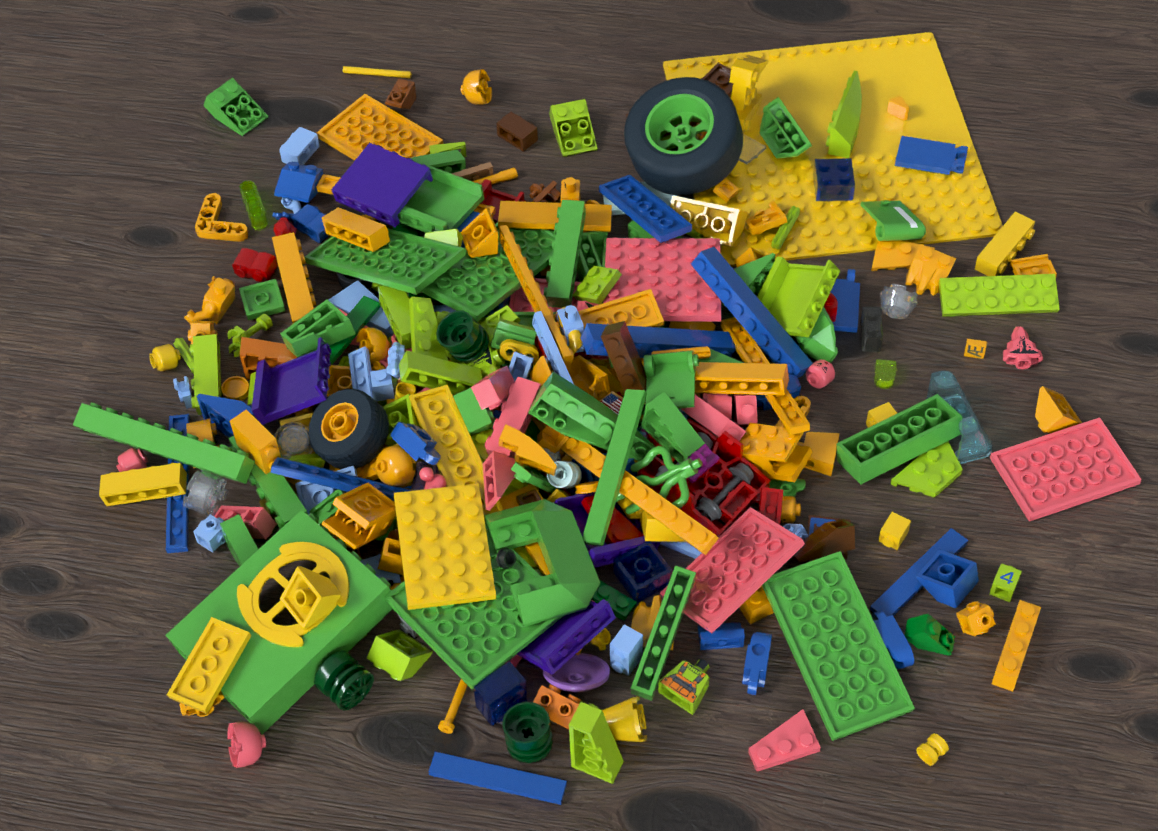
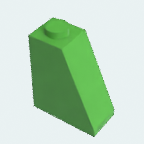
M238 514L220 523L226 545L240 567L258 548Z

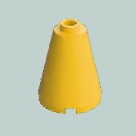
M640 697L630 698L602 710L616 741L645 742L647 740V735H643L642 731L647 729L643 705L637 703Z

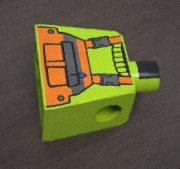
M699 659L694 666L687 661H682L660 679L658 692L693 715L709 687V676L706 674L710 668L709 664L702 659Z

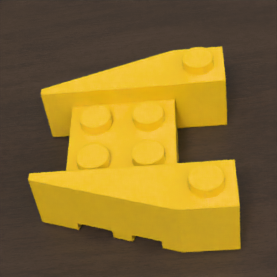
M750 55L741 57V59L738 58L734 62L729 80L730 83H733L731 100L736 108L743 134L746 130H749L751 119L763 97L762 94L757 93L755 84L759 80L760 73L769 62V60Z

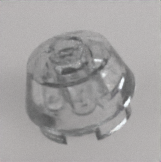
M891 284L889 288L884 286L883 291L880 292L881 311L891 318L905 319L918 304L917 293H910L906 291V286Z
M286 423L274 435L281 458L289 460L290 456L311 454L313 451L310 444L309 428L301 423Z

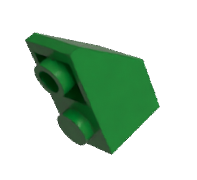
M930 614L907 619L904 636L911 644L918 649L948 656L952 655L955 636Z

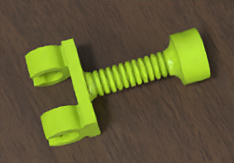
M262 314L256 319L257 323L246 331L238 326L229 330L228 340L234 336L232 338L233 343L229 345V354L235 350L234 357H239L241 337L250 338L261 329L266 331L271 328L273 323L270 317Z

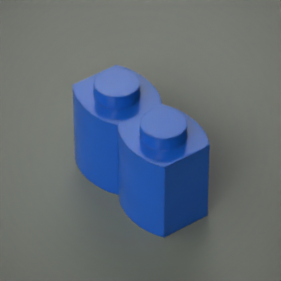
M307 204L292 216L293 226L300 232L307 234L314 241L321 243L329 236L326 234L322 222V217L326 214L321 213L316 206Z

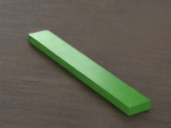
M626 389L582 536L585 544L604 545L647 393L645 390Z

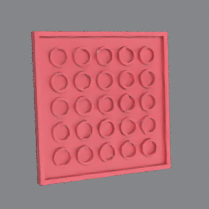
M606 238L605 268L618 269L622 275L603 300V303L651 289L664 321L721 322V300L691 265L701 251L715 247L720 253V239L672 238L660 243L655 238Z

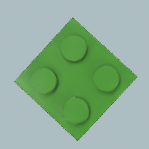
M276 279L239 288L248 321L256 319L262 314L272 315L285 311Z

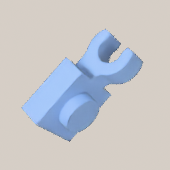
M184 376V381L177 382L176 378L173 379L174 388L178 390L180 402L184 401L186 409L192 408V393L188 377Z

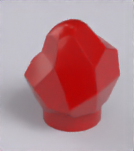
M281 217L274 224L276 236L293 232L296 234L297 229L286 217Z

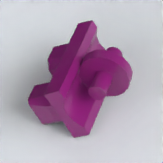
M704 444L689 457L693 461L699 458L703 466L698 468L697 474L686 479L693 483L717 463L720 457Z

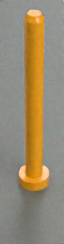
M460 679L445 720L440 721L438 726L440 731L447 734L453 733L455 728L453 721L468 686L462 679Z

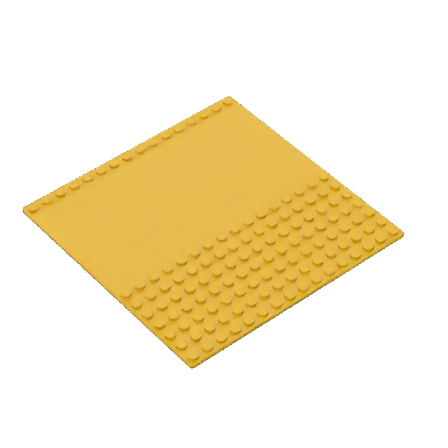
M931 32L663 62L667 81L681 77L702 79L718 62L731 69L738 58L741 59V57L747 55L769 60L766 67L760 73L758 82L755 84L757 93L762 94L763 97L751 119L749 130H746L743 134V147L740 158L734 169L726 177L739 188L738 193L726 203L713 192L714 186L703 192L693 194V197L697 201L748 212L746 220L754 216L760 209L764 211L768 209L771 201H774L785 215H787L792 206L799 207L800 214L782 247L778 250L772 248L771 242L780 227L771 228L761 234L752 235L745 223L743 232L732 247L720 244V254L731 267H737L735 260L750 247L765 255L774 253L775 259L778 256L783 257L786 261L874 251L878 241L875 234L877 221L860 205L861 202L901 201L925 225L926 233L922 239L902 240L926 245L994 237L1003 227L936 40ZM854 71H858L862 94L858 134L850 158L829 155V147L826 146L827 137L830 136L827 130L829 123H833V111L838 109L844 89L847 87L848 78L852 76ZM898 96L904 99L909 106L906 121L887 112L890 99ZM777 97L783 102L812 144L810 148L796 157L776 158L760 135L761 121L764 114L763 108ZM700 134L696 135L697 140H699ZM901 136L956 144L955 148L967 146V157L963 173L959 174L950 171V174L947 175L895 166Z

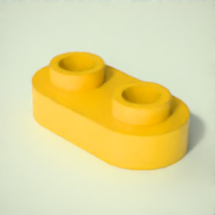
M513 339L504 340L500 344V355L505 360L511 361L515 351L524 355L531 354L532 358H534L533 364L539 359L538 349L532 344ZM508 349H512V350H513V352L510 353V354L507 353L506 351H507Z

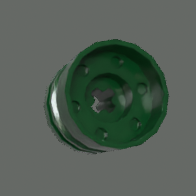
M460 310L449 313L438 325L436 332L437 340L456 360L462 363H470L477 360L488 348L489 334L468 312Z
M344 650L338 651L326 659L314 678L315 687L324 695L330 697V700L343 711L350 710L358 705L369 693L374 682L373 674L366 670L364 666L358 664V661Z
M532 702L518 703L509 708L502 722L509 754L512 758L523 763L538 762L545 758L553 745L548 712L544 707Z

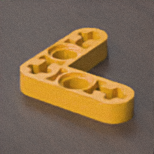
M216 193L208 194L204 198L195 224L197 236L205 239L237 242L246 240L249 233L245 224L217 221L222 208L221 197ZM208 213L213 214V216L209 218L204 217ZM219 229H226L223 233L217 232Z

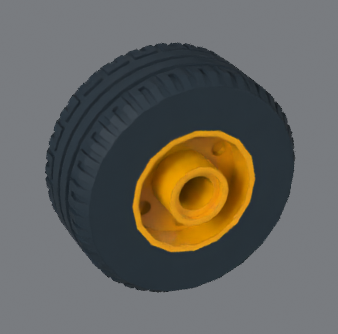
M345 389L328 396L327 400L321 402L316 408L309 424V440L314 452L330 465L340 470L355 466L357 469L370 463L383 449L389 433V420L384 408L368 394L358 389Z

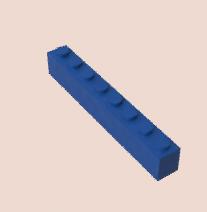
M715 247L701 251L691 263L693 268L774 364H787L788 375H796L798 378L803 376L807 368L813 364Z
M586 324L580 338L587 355L609 356L601 339L605 327L609 324ZM627 326L640 358H644V355H651L653 351L705 346L732 357L736 350L729 332Z

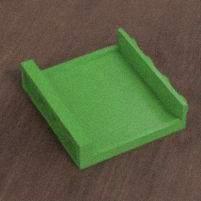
M424 164L430 168L433 181L425 180L398 214L400 223L425 233L457 229L484 200L482 185Z

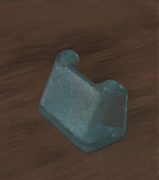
M949 371L932 373L926 399L938 394L962 415V420L958 427L962 435L961 441L959 442L958 451L954 452L959 463L963 464L988 457L992 452V441L958 380Z

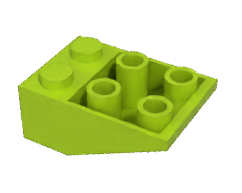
M585 99L552 105L550 107L549 115L553 131L563 157L598 150Z

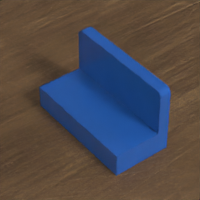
M740 622L723 623L712 634L702 626H698L700 650L744 647L745 634Z

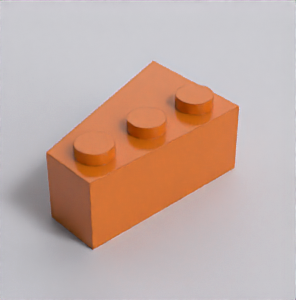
M241 337L240 358L246 380H249L250 375L256 372L257 362L265 359L269 367L272 368L297 358L283 343Z

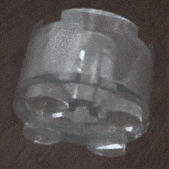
M200 469L201 472H195L186 489L190 492L188 497L184 496L183 505L205 516L210 514L214 516L218 511L217 505L220 500L224 501L227 497L228 490L225 489L226 480Z

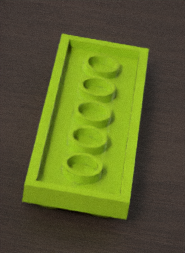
M1055 274L939 279L942 317L1051 313L1060 310Z

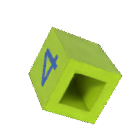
M1001 563L993 581L990 595L1010 602L1022 571Z

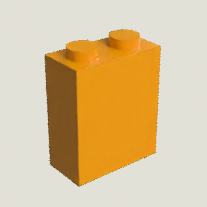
M246 409L230 420L236 444L242 451L249 454L248 457L254 460L255 464L265 474L271 472V467L276 457L281 458L277 440Z

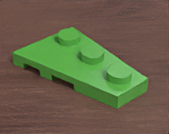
M516 462L511 468L515 472L514 477L522 483L532 484L551 494L557 489L549 483L546 476L538 473L535 468Z

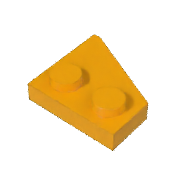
M771 201L768 209L765 211L760 209L754 216L748 218L745 223L751 234L755 235L771 228L780 227L782 224L787 223V218L778 205Z

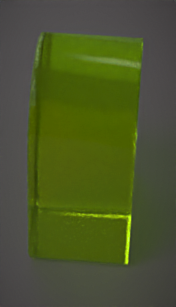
M877 359L874 382L879 388H891L894 385L896 376V361Z

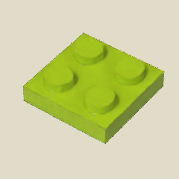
M593 266L588 271L584 280L577 286L573 297L579 301L601 304L622 274L618 269Z

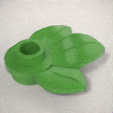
M770 479L769 484L770 488L783 489V496L794 497L806 487L804 479H797L795 482Z

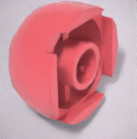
M249 722L229 724L227 739H231V747H228L232 765L236 768H241L254 764L259 760L262 748L266 747L265 735L260 734L259 729Z

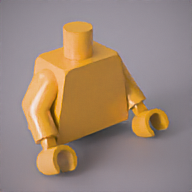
M213 276L211 278L212 281L207 284L210 288L204 296L201 311L195 313L191 309L184 316V319L189 324L193 321L207 319L218 324L235 300V283L227 278L222 279Z

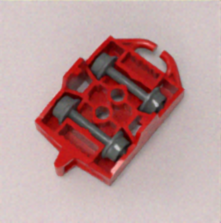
M689 419L687 420L703 439L709 449L718 455L720 459L693 483L686 479L689 488V499L679 509L719 537L753 503L760 504L761 487L770 488L771 480L743 457V444L727 431H724L717 438L706 428ZM649 433L647 434V439L655 447L661 446ZM658 454L649 465L638 471L637 476L645 475L655 478L668 471L662 455ZM671 456L672 462L675 465L680 464L674 457ZM664 483L648 487L659 494ZM678 483L672 486L666 497V500L670 503L681 497ZM721 519V520H722L723 522H725L726 524L723 525V524H722L721 522H719L718 520Z

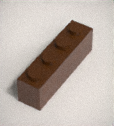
M625 321L607 325L601 335V339L624 394L626 389L645 390L646 392L647 376Z

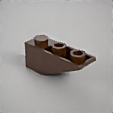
M845 519L824 523L803 540L805 545L792 558L799 563H806L810 559L822 558L839 551L845 554L847 551L855 549V525Z

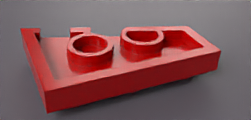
M594 496L586 497L581 502L588 515ZM614 507L605 538L607 545L644 536Z

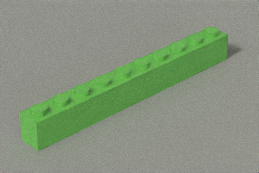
M92 402L90 405L81 403L73 426L83 431L138 449L140 448L141 450L244 484L248 481L255 461L248 457L249 454L244 451L237 450L235 453L232 452V448L223 444L217 447L215 442L204 439L203 442L198 441L199 437L187 433V436H183V432L173 428L167 431L165 426L154 423V426L149 425L150 422L142 418H138L136 421L133 420L134 416L126 413L118 415V411L108 407L106 410H102V406Z

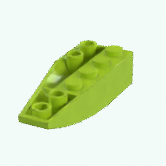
M854 71L852 76L848 78L847 87L844 89L838 109L833 111V123H829L827 133H830L826 141V146L829 147V155L850 158L858 134L862 94L858 71Z

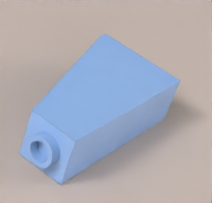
M357 280L330 298L329 301L335 307L349 314L363 296L379 302V299ZM380 307L366 326L381 330L389 338L394 332L382 307Z

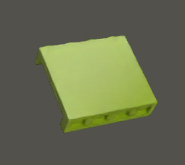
M777 256L757 298L789 335L809 337L840 270L831 260H828L825 266L790 264L783 257Z

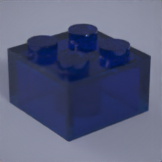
M815 159L813 180L816 201L853 200L855 181L852 159Z
M646 541L613 559L614 574L637 603L668 586L673 573L671 567L651 541Z
M510 661L474 686L476 708L491 726L497 722H502L509 708L518 703L528 701L526 680Z

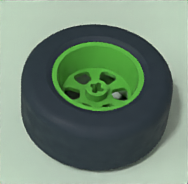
M694 77L674 78L650 88L632 106L624 128L625 145L638 175L652 188L671 195H691L714 187L734 169L743 147V131L731 98L716 84ZM690 122L700 123L696 127H692L689 125ZM666 132L672 133L670 139L661 141ZM707 132L701 141L696 139L698 133ZM672 145L678 147V151H669L667 149Z

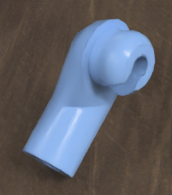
M288 198L281 199V204L285 208L293 210L294 214L302 209L300 201Z

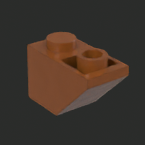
M398 78L385 104L410 109L417 98L415 82Z

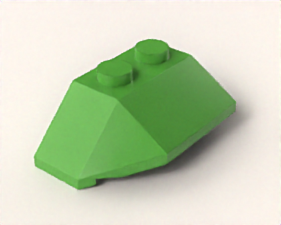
M779 97L763 108L764 114L761 121L760 135L776 158L796 157L812 146Z
M823 306L810 336H795L803 352L817 361L822 359L831 363L838 354V349L835 347L834 325Z

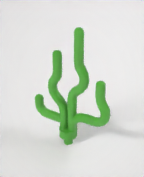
M664 446L654 447L648 451L643 459L632 464L630 469L632 472H637L649 465L655 456L661 454L668 471L655 478L645 475L635 478L648 486H657L664 483L659 495L665 499L672 486L678 483L681 497L672 504L677 508H681L689 499V488L686 478L698 473V468L703 466L702 461L699 458L694 461L689 458L681 464L675 465L667 448ZM618 493L616 502L622 500L625 497L622 494ZM633 503L626 507L625 512L630 515L641 508Z

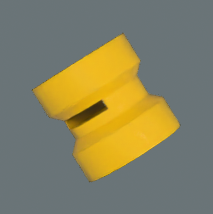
M405 382L398 383L394 401L407 394H416L415 385Z
M933 733L927 738L926 743H922L917 747L916 751L923 762L932 766L938 761L939 756L944 755L949 750V747L941 736Z

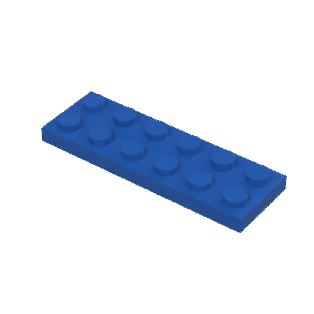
M631 175L599 185V192L660 243L692 231L691 223Z

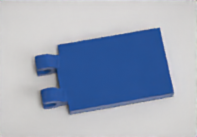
M901 136L895 166L947 175L950 174V171L962 174L968 147L960 146L955 148L956 144Z
M848 269L847 279H836L831 293L838 301L836 321L832 323L835 331L857 333L860 283H855V270Z

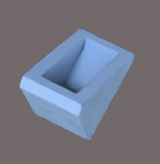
M516 351L514 352L509 365L514 381H516L517 377L529 379L534 358Z

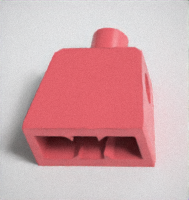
M732 394L734 423L740 427H748L749 423L758 424L756 395Z

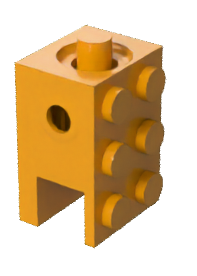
M749 423L745 434L740 439V442L743 444V457L769 479L795 482L813 453L810 447L797 445L804 432L790 435L785 427Z
M366 483L337 496L332 504L338 510L334 516L324 520L322 525L331 534L343 540L348 547L355 550L387 533L396 516L395 502L370 483Z

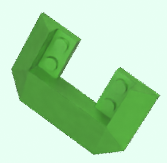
M543 499L484 515V520L496 553L505 547L514 549L538 542L550 572L546 576L510 585V591L524 627L588 608L595 591L600 586V581L571 510Z

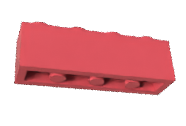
M504 366L488 374L473 385L471 389L481 409L483 410L488 407L489 410H492L508 399L510 395L509 388L515 381L508 366Z
M517 377L515 383L511 384L509 388L510 395L507 401L504 400L501 407L502 413L494 422V431L485 442L488 456L493 451H496L511 458L515 457L516 452L498 446L499 438L505 424L525 434L532 419V415L528 411L541 388L540 383Z

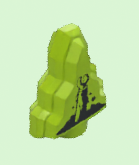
M488 345L485 353L477 360L467 364V366L481 369L482 378H484L488 374L500 369L501 365L505 363V359L501 357L499 349L495 350L491 345Z

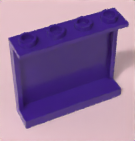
M369 143L331 190L335 201L396 228L400 223L398 218L400 211L425 180L432 182L433 178L428 166L416 163L410 158L402 157L394 151H388L380 145Z
M321 337L318 338V348L316 351L272 368L269 367L265 359L257 362L251 411L262 425L327 400V391L329 390L328 379L330 378L329 366H331L330 354H332L329 344H325Z
M595 492L561 497L554 502L572 511L582 536L589 515L581 502L586 497L594 496ZM616 502V503H615V508H616L626 519H628V517H627L626 514L623 512V510L621 509V507L619 506V504ZM628 519L643 534L640 522L637 519ZM644 536L608 545L604 541L603 546L585 545L595 568L656 553L661 541H645Z
M604 599L598 604L591 601L587 609L563 616L517 653V655L553 675L616 618L609 602Z

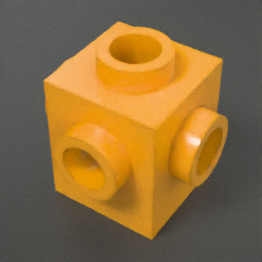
M193 321L190 323L191 330H188V341H191V344H193V336L217 334V330H214V321Z
M978 601L967 604L966 608L956 613L963 633L972 636L984 634L989 631V628L996 625L993 618L994 612L991 607Z

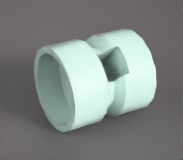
M567 461L554 462L557 465L555 475L547 474L549 483L556 488H573L576 484H579L582 476L579 466Z

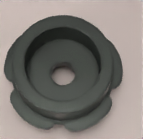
M506 547L500 549L496 555L498 566L503 569L512 567L516 562L515 552Z

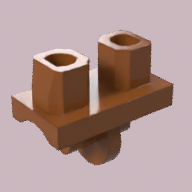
M553 180L544 190L545 186L542 183L540 185L532 184L530 186L531 194L529 195L533 199L532 202H547L546 199L548 198L553 203H556L561 198V193L556 189L557 183Z

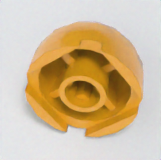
M478 69L469 72L465 76L463 85H461V93L470 103L484 105L491 102L492 87H488L487 81H490L488 73L484 69Z
M361 328L358 332L356 343H360L359 349L365 346L369 349L371 367L375 361L379 362L387 357L391 343L384 332L377 328Z
M400 445L386 447L376 458L375 468L377 476L386 485L393 487L407 486L415 476L416 470H413V464L416 461Z

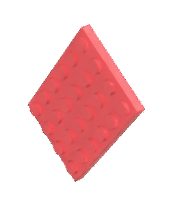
M1100 417L993 452L990 455L992 463L1029 522L1139 485L1142 480Z
M751 507L718 537L719 539L706 555L701 553L686 568L696 572V580L684 614L711 634L805 545L802 538ZM668 586L660 592L662 598H664Z

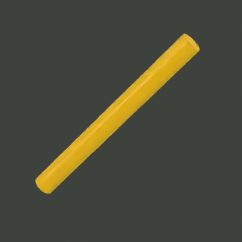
M343 66V73L410 79L412 77L411 71Z

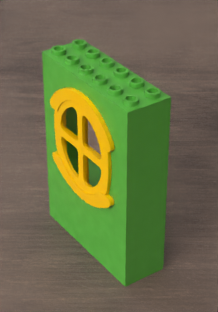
M303 510L297 513L165 635L185 660L188 659L211 617L248 631L252 635L223 685L221 693L241 715L259 729L261 734L271 727L314 685L315 675L326 659L338 651L344 650L349 652L393 609L385 601L384 597L392 591L389 588L391 586L384 577L379 579L375 575V570L369 564H362L360 562L361 558L354 551L350 553L346 549V544L341 539L335 540L332 537L333 534L326 527L318 525L319 521L311 513L307 515ZM310 560L317 563V566L312 570L313 572L318 574L328 573L330 580L341 592L339 600L331 612L308 629L303 630L299 623L289 626L276 625L273 623L274 617L286 606L280 600L267 613H263L260 610V593L265 582L269 578H273L285 589L289 581L279 573V569L294 561Z

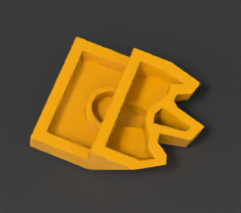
M920 244L906 275L905 285L916 284V295H922L926 289H929L933 296L940 293L939 279L948 278L956 258Z
M661 595L653 597L651 607H647L645 602L641 601L634 610L631 628L643 634V648L647 645L662 603ZM674 641L670 651H673Z

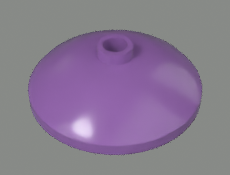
M580 653L579 656L575 654L553 675L543 670V675L556 688L579 693L596 689L604 684L609 678L610 668L601 658Z

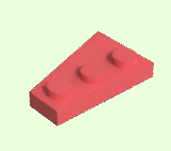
M802 709L751 746L748 753L758 772L820 752L821 747L804 709Z

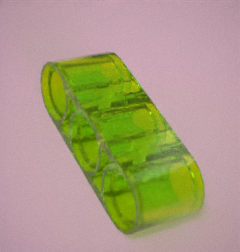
M249 180L244 181L240 184L239 189L249 221L253 229L262 230L268 225L263 203L255 183Z

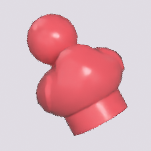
M423 467L420 470V478L423 481H427L424 489L447 487L444 476L434 474L431 467Z

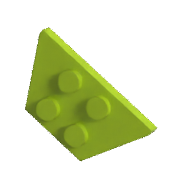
M947 441L919 455L891 480V485L897 487L899 484L910 487V491L922 492L927 496L936 497L962 474L963 469Z

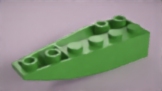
M552 372L542 385L528 411L530 415L559 433L606 450L609 448L618 414L555 372ZM636 431L629 458L640 461L655 445L639 431Z

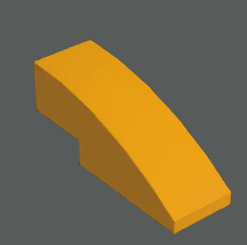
M505 424L498 446L516 452L515 461L554 476L557 465L545 450L521 431Z

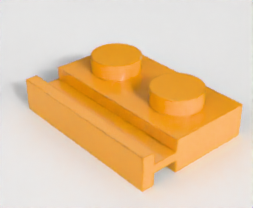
M1048 254L1013 259L1010 263L1014 275L1055 274V277L1057 276L1051 260L1048 259Z

